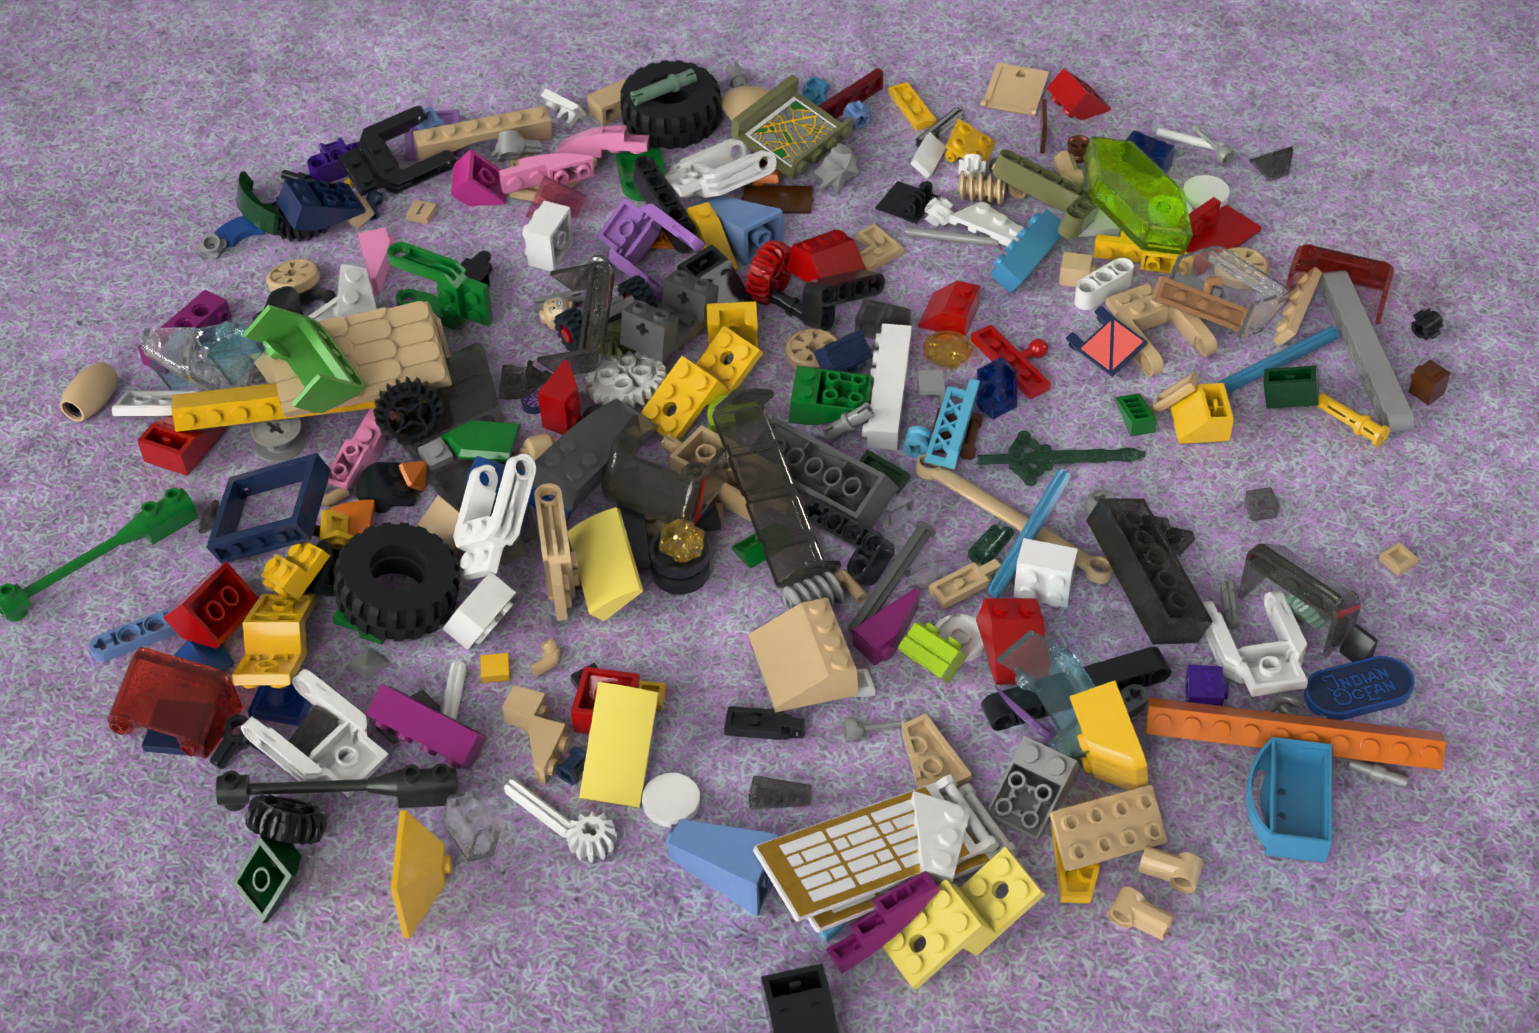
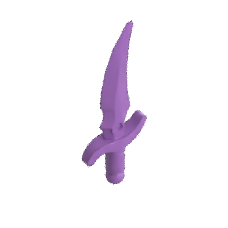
M994 685L1009 707L1039 735L1044 737L1043 743L1045 746L1052 749L1055 748L1060 753L1073 759L1077 758V752L1059 738L1049 722L1043 725Z

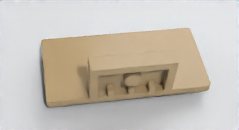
M1152 785L1103 796L1050 812L1065 871H1071L1144 850L1146 846L1154 847L1165 844L1168 841Z

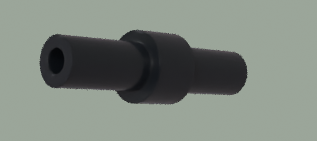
M283 170L281 173V178L286 180L302 179L304 181H317V179H313L310 175L302 172L297 174Z

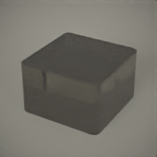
M1271 487L1246 491L1244 505L1252 521L1277 518L1280 505Z

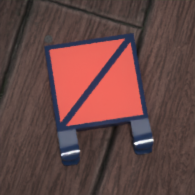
M1100 306L1094 313L1097 315V320L1103 326L1085 342L1074 332L1070 333L1066 340L1069 342L1070 348L1081 353L1113 377L1148 343L1113 317L1103 306Z

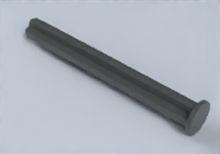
M923 521L916 523L917 528L849 625L848 630L852 634L855 627L879 612L929 537H933L936 534L929 524Z

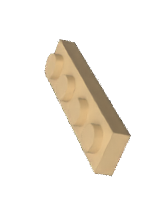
M1316 267L1307 273L1305 271L1302 272L1295 281L1297 285L1288 297L1290 301L1282 311L1283 317L1275 326L1277 331L1273 341L1279 346L1295 336L1322 275V272Z

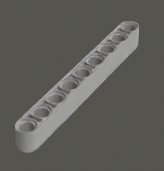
M1347 271L1322 273L1319 279V289L1381 426H1388L1390 428L1389 433L1413 430V412Z

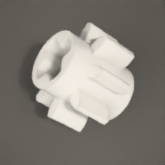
M967 154L964 156V160H959L958 174H961V171L964 170L965 177L968 178L970 172H973L974 178L977 179L980 173L985 175L986 161H981L982 157L980 155Z
M943 197L939 200L933 198L925 207V212L928 214L925 219L936 227L939 224L942 226L946 225L949 222L950 215L954 214L950 210L953 204Z

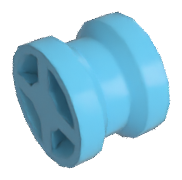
M922 426L908 428L903 445L905 454L915 458L926 454L931 440L930 431Z

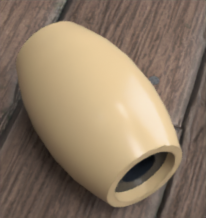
M96 362L80 371L69 382L60 401L62 412L68 418L77 422L95 415L106 405L115 391L118 382L116 371L103 362Z

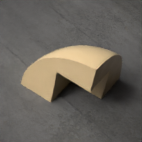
M751 86L735 87L721 95V105L732 121L736 116L767 94L769 90Z

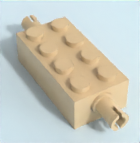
M702 425L684 442L679 441L670 434L663 438L661 449L671 453L669 456L671 478L701 493L703 479L707 476L704 493L711 491L716 503H723V507L752 523L769 508L786 518L789 517V514L793 513L795 503L781 496L785 492V471L780 467Z

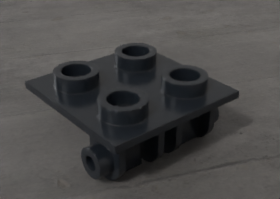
M897 181L875 209L917 224L926 213L925 207L933 198H938V195L932 193L933 185L929 181L921 182L919 188Z

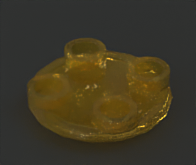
M954 331L933 333L925 340L923 345L924 358L926 360L946 366L948 369L959 368L960 364L965 362L973 351L970 340L963 334Z

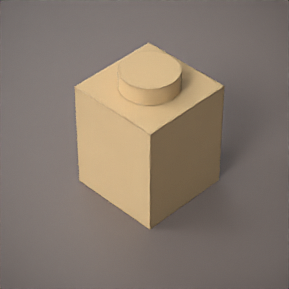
M1064 252L1059 285L1076 287L1080 279L1096 271V266L1092 265L1093 255Z

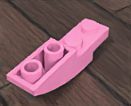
M627 125L602 126L568 137L559 143L556 153L591 155L592 158L597 159L602 158L604 150L612 153L630 151L633 154H641L648 150L649 135L627 134Z
M554 153L518 159V166L499 171L501 189L504 194L547 182L552 188L593 177L594 165L591 155Z
M373 408L367 412L352 440H345L330 466L331 472L327 484L344 489L350 488L358 482L362 472L376 461L387 445L385 438L387 434L383 435L376 425ZM390 410L389 418L394 420L396 417L395 412Z

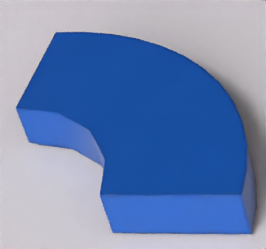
M244 216L225 223L214 233L219 239L226 240L228 247H235L239 241L246 237L265 235L266 232L253 225Z

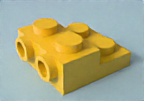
M309 542L292 545L288 550L286 558L276 554L274 558L266 563L264 571L260 575L264 578L262 584L285 599L290 595L299 600L330 555Z

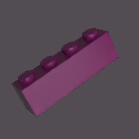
M382 683L365 714L374 719L373 725L388 731L389 727L398 731L396 737L411 744L413 740L422 744L420 748L422 751L436 756L437 753L445 756L444 762L457 767V769H460L461 766H473L487 738L484 734L396 688Z

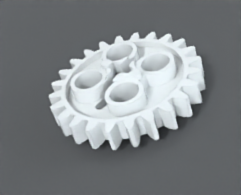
M628 350L627 354H622V358L618 361L612 355L611 361L600 359L601 365L594 364L593 370L588 371V377H585V385L590 399H594L595 404L602 403L603 406L618 399L634 408L635 403L644 405L645 399H651L667 374L663 362L647 355H641L640 352L632 354L631 350Z

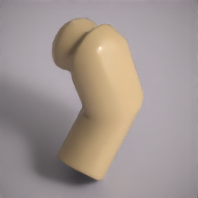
M340 487L330 493H324L321 505L333 506L349 497L350 493L348 489Z
M839 569L838 572L833 574L838 579L840 585L845 586L858 604L868 599L867 592L847 570Z

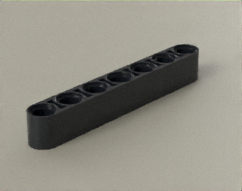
M1149 647L1006 689L1002 692L1037 720L1073 709L1069 696L1112 681H1116L1119 691L1131 684L1148 687L1167 680L1172 670L1159 648ZM998 692L988 695L981 702V708L994 731H1001L1026 723L1009 707Z

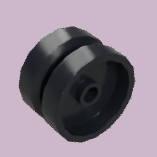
M684 525L666 527L656 533L649 547L651 575L654 583L665 592L679 595L692 593L703 587L710 574L709 545L706 537L699 530Z

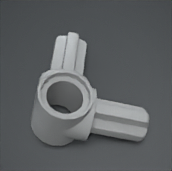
M514 130L502 131L498 134L499 141L496 143V149L491 153V156L497 162H500L503 159L518 158L522 153L539 154L542 150V143L539 140L523 139Z

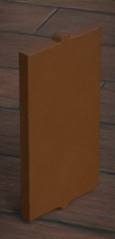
M744 185V196L741 197V200L779 208L783 211V214H811V205L814 202V197H812V186Z

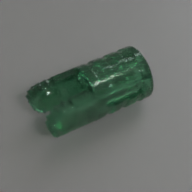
M992 525L968 550L970 560L975 562V564L981 565L992 561L1010 541L1014 530L1008 526L1000 529L999 526Z

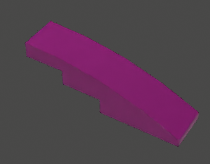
M924 871L872 900L875 910L849 924L852 935L826 949L829 958L839 972L842 974L862 962L900 933L940 891L937 884Z

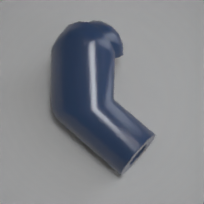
M372 190L365 199L374 212V215L370 218L371 221L379 218L380 214L375 205L381 204L380 200H384L381 192Z

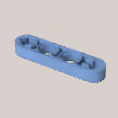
M173 607L97 635L89 644L92 656L97 661H108L177 634L163 618ZM155 624L164 625L158 631L150 630V628ZM129 634L137 635L132 641H123L124 637ZM105 645L106 649L101 650L100 647Z

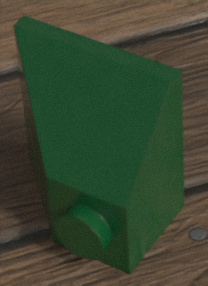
M260 836L231 884L261 922L266 923L296 877L302 855L291 843H282L281 841Z

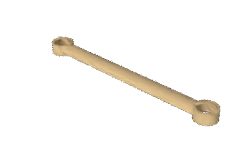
M922 454L917 458L915 472L920 478L938 481L1020 532L1022 531L1029 517L946 467L924 462L926 454ZM923 465H929V466H932V467H934V468H927V467H924ZM1044 526L1041 528L1035 539L1036 541L1078 549L1076 566L1085 571L1087 579L1097 584H1105L1111 580L1114 570V564L1111 560L1103 556H1092ZM1093 568H1101L1106 572H1099Z

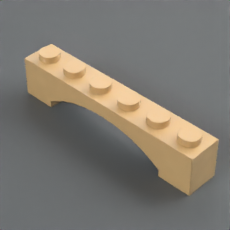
M544 105L413 131L415 153L418 162L446 150L454 152L473 143L498 139V134L506 130L517 131L523 139L539 140L540 142L552 140L551 119Z

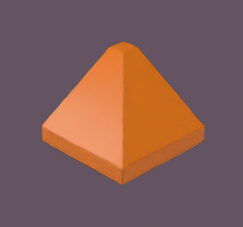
M424 461L401 463L399 469L407 486L423 492L426 483V463Z

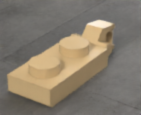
M996 559L984 565L973 562L930 584L929 593L943 609H946L989 587L1001 564Z

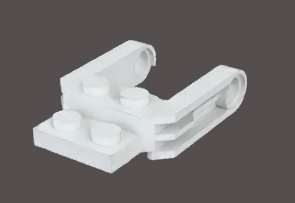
M732 138L681 159L678 163L679 169L664 177L675 194L681 198L691 197L694 193L703 198L723 195L771 174L776 168L777 161L772 153L765 150L747 155L748 149L746 144ZM734 145H738L739 152L735 157H732L731 149ZM766 156L768 159L767 166L761 169L759 162L761 158Z
M519 454L509 458L506 462L491 517L490 514L498 484L495 468L491 465H483L471 471L453 534L456 547L465 551L460 560L461 569L459 573L461 578L471 580L485 577L490 571L493 574H497L503 548L506 544L511 546L519 536L536 473L535 462L529 455ZM518 461L522 462L525 466V474L523 476L516 470ZM481 472H485L489 477V484L487 486L480 482Z
M1281 590L1271 591L1264 595L1265 611L1279 641L1244 646L1240 649L1236 648L1222 614L1217 612L1212 601L1199 602V622L1218 666H1223V676L1240 684L1245 683L1251 697L1306 689L1308 680L1301 666L1304 663L1303 657L1306 654L1307 642Z
M303 669L292 679L293 686L300 695L339 725L311 751L309 757L271 727L268 729L253 717L241 726L243 734L252 744L299 782L368 779L388 760L389 756L385 750L367 737L366 715L306 669ZM354 792L342 793L349 798Z

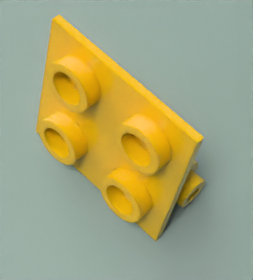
M958 118L945 146L947 148L945 153L946 160L954 162L959 157L964 159V156L967 154H977L982 157L981 161H986L987 165L996 141Z

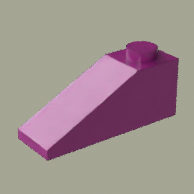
M914 588L853 629V646L874 666L883 660H889L896 652L919 608L920 590Z

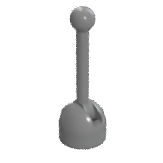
M1198 124L1192 125V132L1198 133L1216 150L1215 158L1222 166L1234 159L1236 152L1231 147L1226 145L1219 147L1200 130Z
M905 717L901 721L864 725L858 718H843L842 731L845 741H853L859 739L865 730L901 727L902 724L910 721V719Z

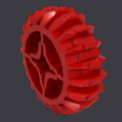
M775 240L767 241L761 246V249L757 250L756 256L753 257V261L749 265V271L746 273L745 291L750 294L755 302L761 305L770 304L769 298L771 293L776 288L784 292L788 282L791 280V273L786 271L791 248L786 243Z

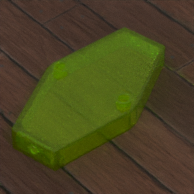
M1092 136L1083 156L1089 197L1093 204L1099 207L1141 250L1184 255L1193 233L1185 194L1181 187L1133 142Z

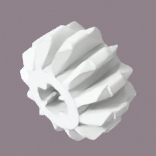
M591 811L588 817L580 813L579 821H571L569 825L570 830H567L566 833L571 854L576 853L579 861L586 856L591 864L596 856L604 861L605 853H613L614 844L617 841L615 825L612 820H607L604 813L598 817H595L593 811Z

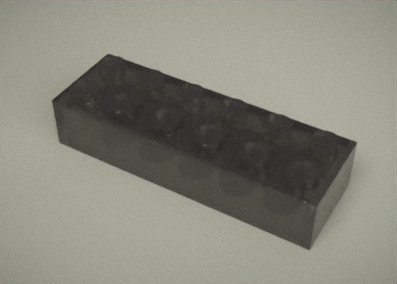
M1100 498L1086 521L1153 645L1198 643L1213 623V620L1145 499Z

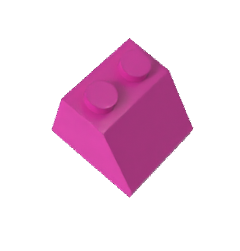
M470 149L454 164L451 195L468 206L503 205L505 203V194L501 189L499 171L502 169Z

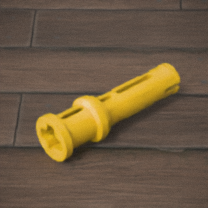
M1326 393L1319 395V405L1315 406L1352 427L1356 435H1363L1373 441L1372 444L1376 447H1379L1387 439L1390 432L1388 426L1379 425L1367 414H1358Z

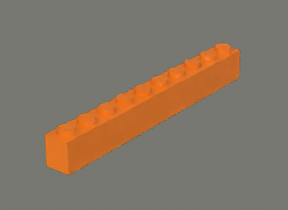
M1148 697L1145 730L1146 734L1257 748H1262L1270 738L1277 737L1332 744V757L1438 770L1443 768L1446 740L1441 732Z

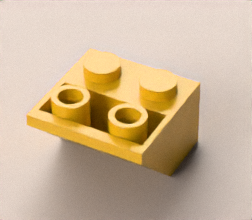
M1224 383L1198 384L1195 391L1170 406L1178 444L1230 441L1234 418Z

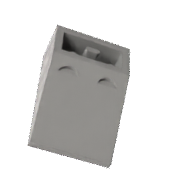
M1024 736L987 812L993 819L1039 840L1051 821L1050 812L1058 810L1069 793L1081 769L1080 764L1077 760Z

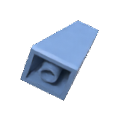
M713 196L695 203L696 206L709 202L720 219L732 254L745 266L752 263L757 250L761 249V246L767 241L783 242V211L779 208L724 196Z
M680 819L675 829H670L666 838L669 859L752 915H759L773 883L753 850L755 845L778 838L779 835Z

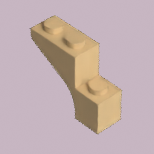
M513 685L502 706L505 723L522 729L529 736L536 781L547 785L550 776L556 775L555 768L559 765L561 754H565L570 745L566 724L547 719L549 706L546 703L545 693Z

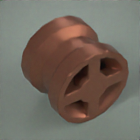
M1074 135L1068 139L1067 146L1069 149L1067 151L1074 156L1076 163H1083L1089 159L1088 150L1090 149L1091 142L1083 135Z

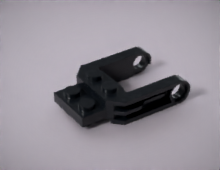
M422 106L412 107L364 128L359 141V147L338 156L340 165L360 196H364L370 191L384 188L387 192L398 194L454 167L457 159L450 150H446L405 169H400L398 161L386 145V141L409 132L410 128L428 119V115Z

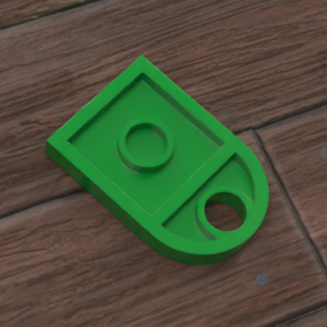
M660 148L649 149L641 154H633L631 152L615 154L621 189L626 197L635 201H645L632 180L635 160L638 157H651L663 175L666 176Z

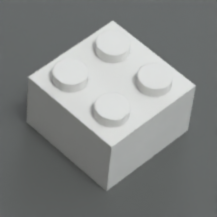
M543 201L539 209L535 210L532 219L524 226L522 233L523 238H525V255L527 256L528 266L555 272L574 243L570 207Z
M1023 538L1017 560L1014 597L1037 598L1038 602L1067 608L1074 582L1078 549Z
M490 571L443 627V630L467 650L474 642L479 646L513 606L510 599L516 592Z

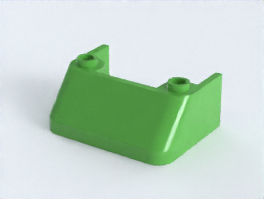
M267 305L243 333L245 338L263 343L266 347L265 352L271 358L285 360L304 385L305 389L292 402V405L296 408L322 414L358 396L366 388L364 381L326 329L311 317Z

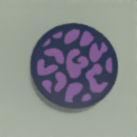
M538 390L528 391L521 397L522 409L528 414L540 413Z

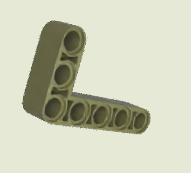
M1010 150L1000 151L992 171L996 178L1064 212L1057 231L1061 236L1068 239H1076L1093 223L1102 203V198L1099 195Z

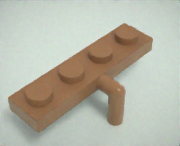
M1159 276L1151 298L1153 301L1240 334H1244L1252 311L1211 295L1213 286H1221L1224 280L1221 276L1207 277L1202 290L1164 276Z

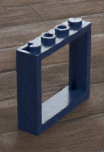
M318 453L229 477L206 548L223 564L226 561L231 562L311 541L331 469ZM302 482L292 517L236 532L247 496Z

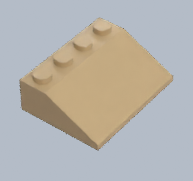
M828 597L802 602L749 634V639L775 712L858 695L857 669Z

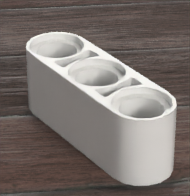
M1118 258L1080 279L1076 284L1075 306L1081 310H1090L1105 302L1106 297L1121 293L1129 288L1132 284L1133 262L1127 258Z

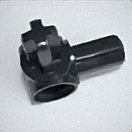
M234 714L226 720L225 729L221 734L223 740L210 758V763L215 767L224 769L237 749H246L250 746L263 753L244 734H232L237 726H242L248 720L245 715Z

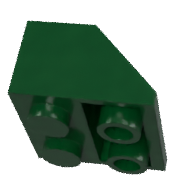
M1317 365L1264 369L1263 386L1266 408L1319 405L1320 371Z

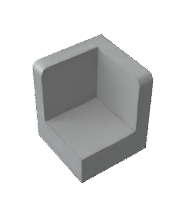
M917 370V394L938 395L939 407L941 408L946 393L943 370Z

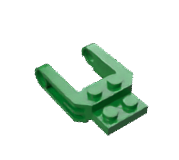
M396 242L388 247L387 255L390 265L437 283L438 296L414 289H400L396 293L397 306L417 301H428L433 313L441 319L442 326L453 330L462 326L467 319L485 326H489L493 322L488 284L466 277V270L458 261L405 242ZM397 253H406L401 257L394 256ZM405 298H414L410 302L403 301Z

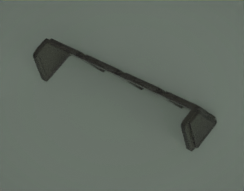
M743 387L733 390L714 407L712 419L723 448L729 455L728 461L740 493L745 497V506L758 540L764 547L763 553L775 585L783 589L786 586L792 588L794 583L800 582L802 584L805 579L812 580L815 575L822 577V574L826 571L834 574L842 565L840 561L824 560L764 406L765 403L774 397V392L770 389Z

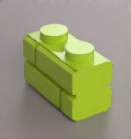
M915 622L908 631V635L899 644L898 649L904 655L946 683H949L956 674L957 669L961 667L967 655L960 650L963 645L950 636L947 640L939 636L941 631L928 622L925 626Z

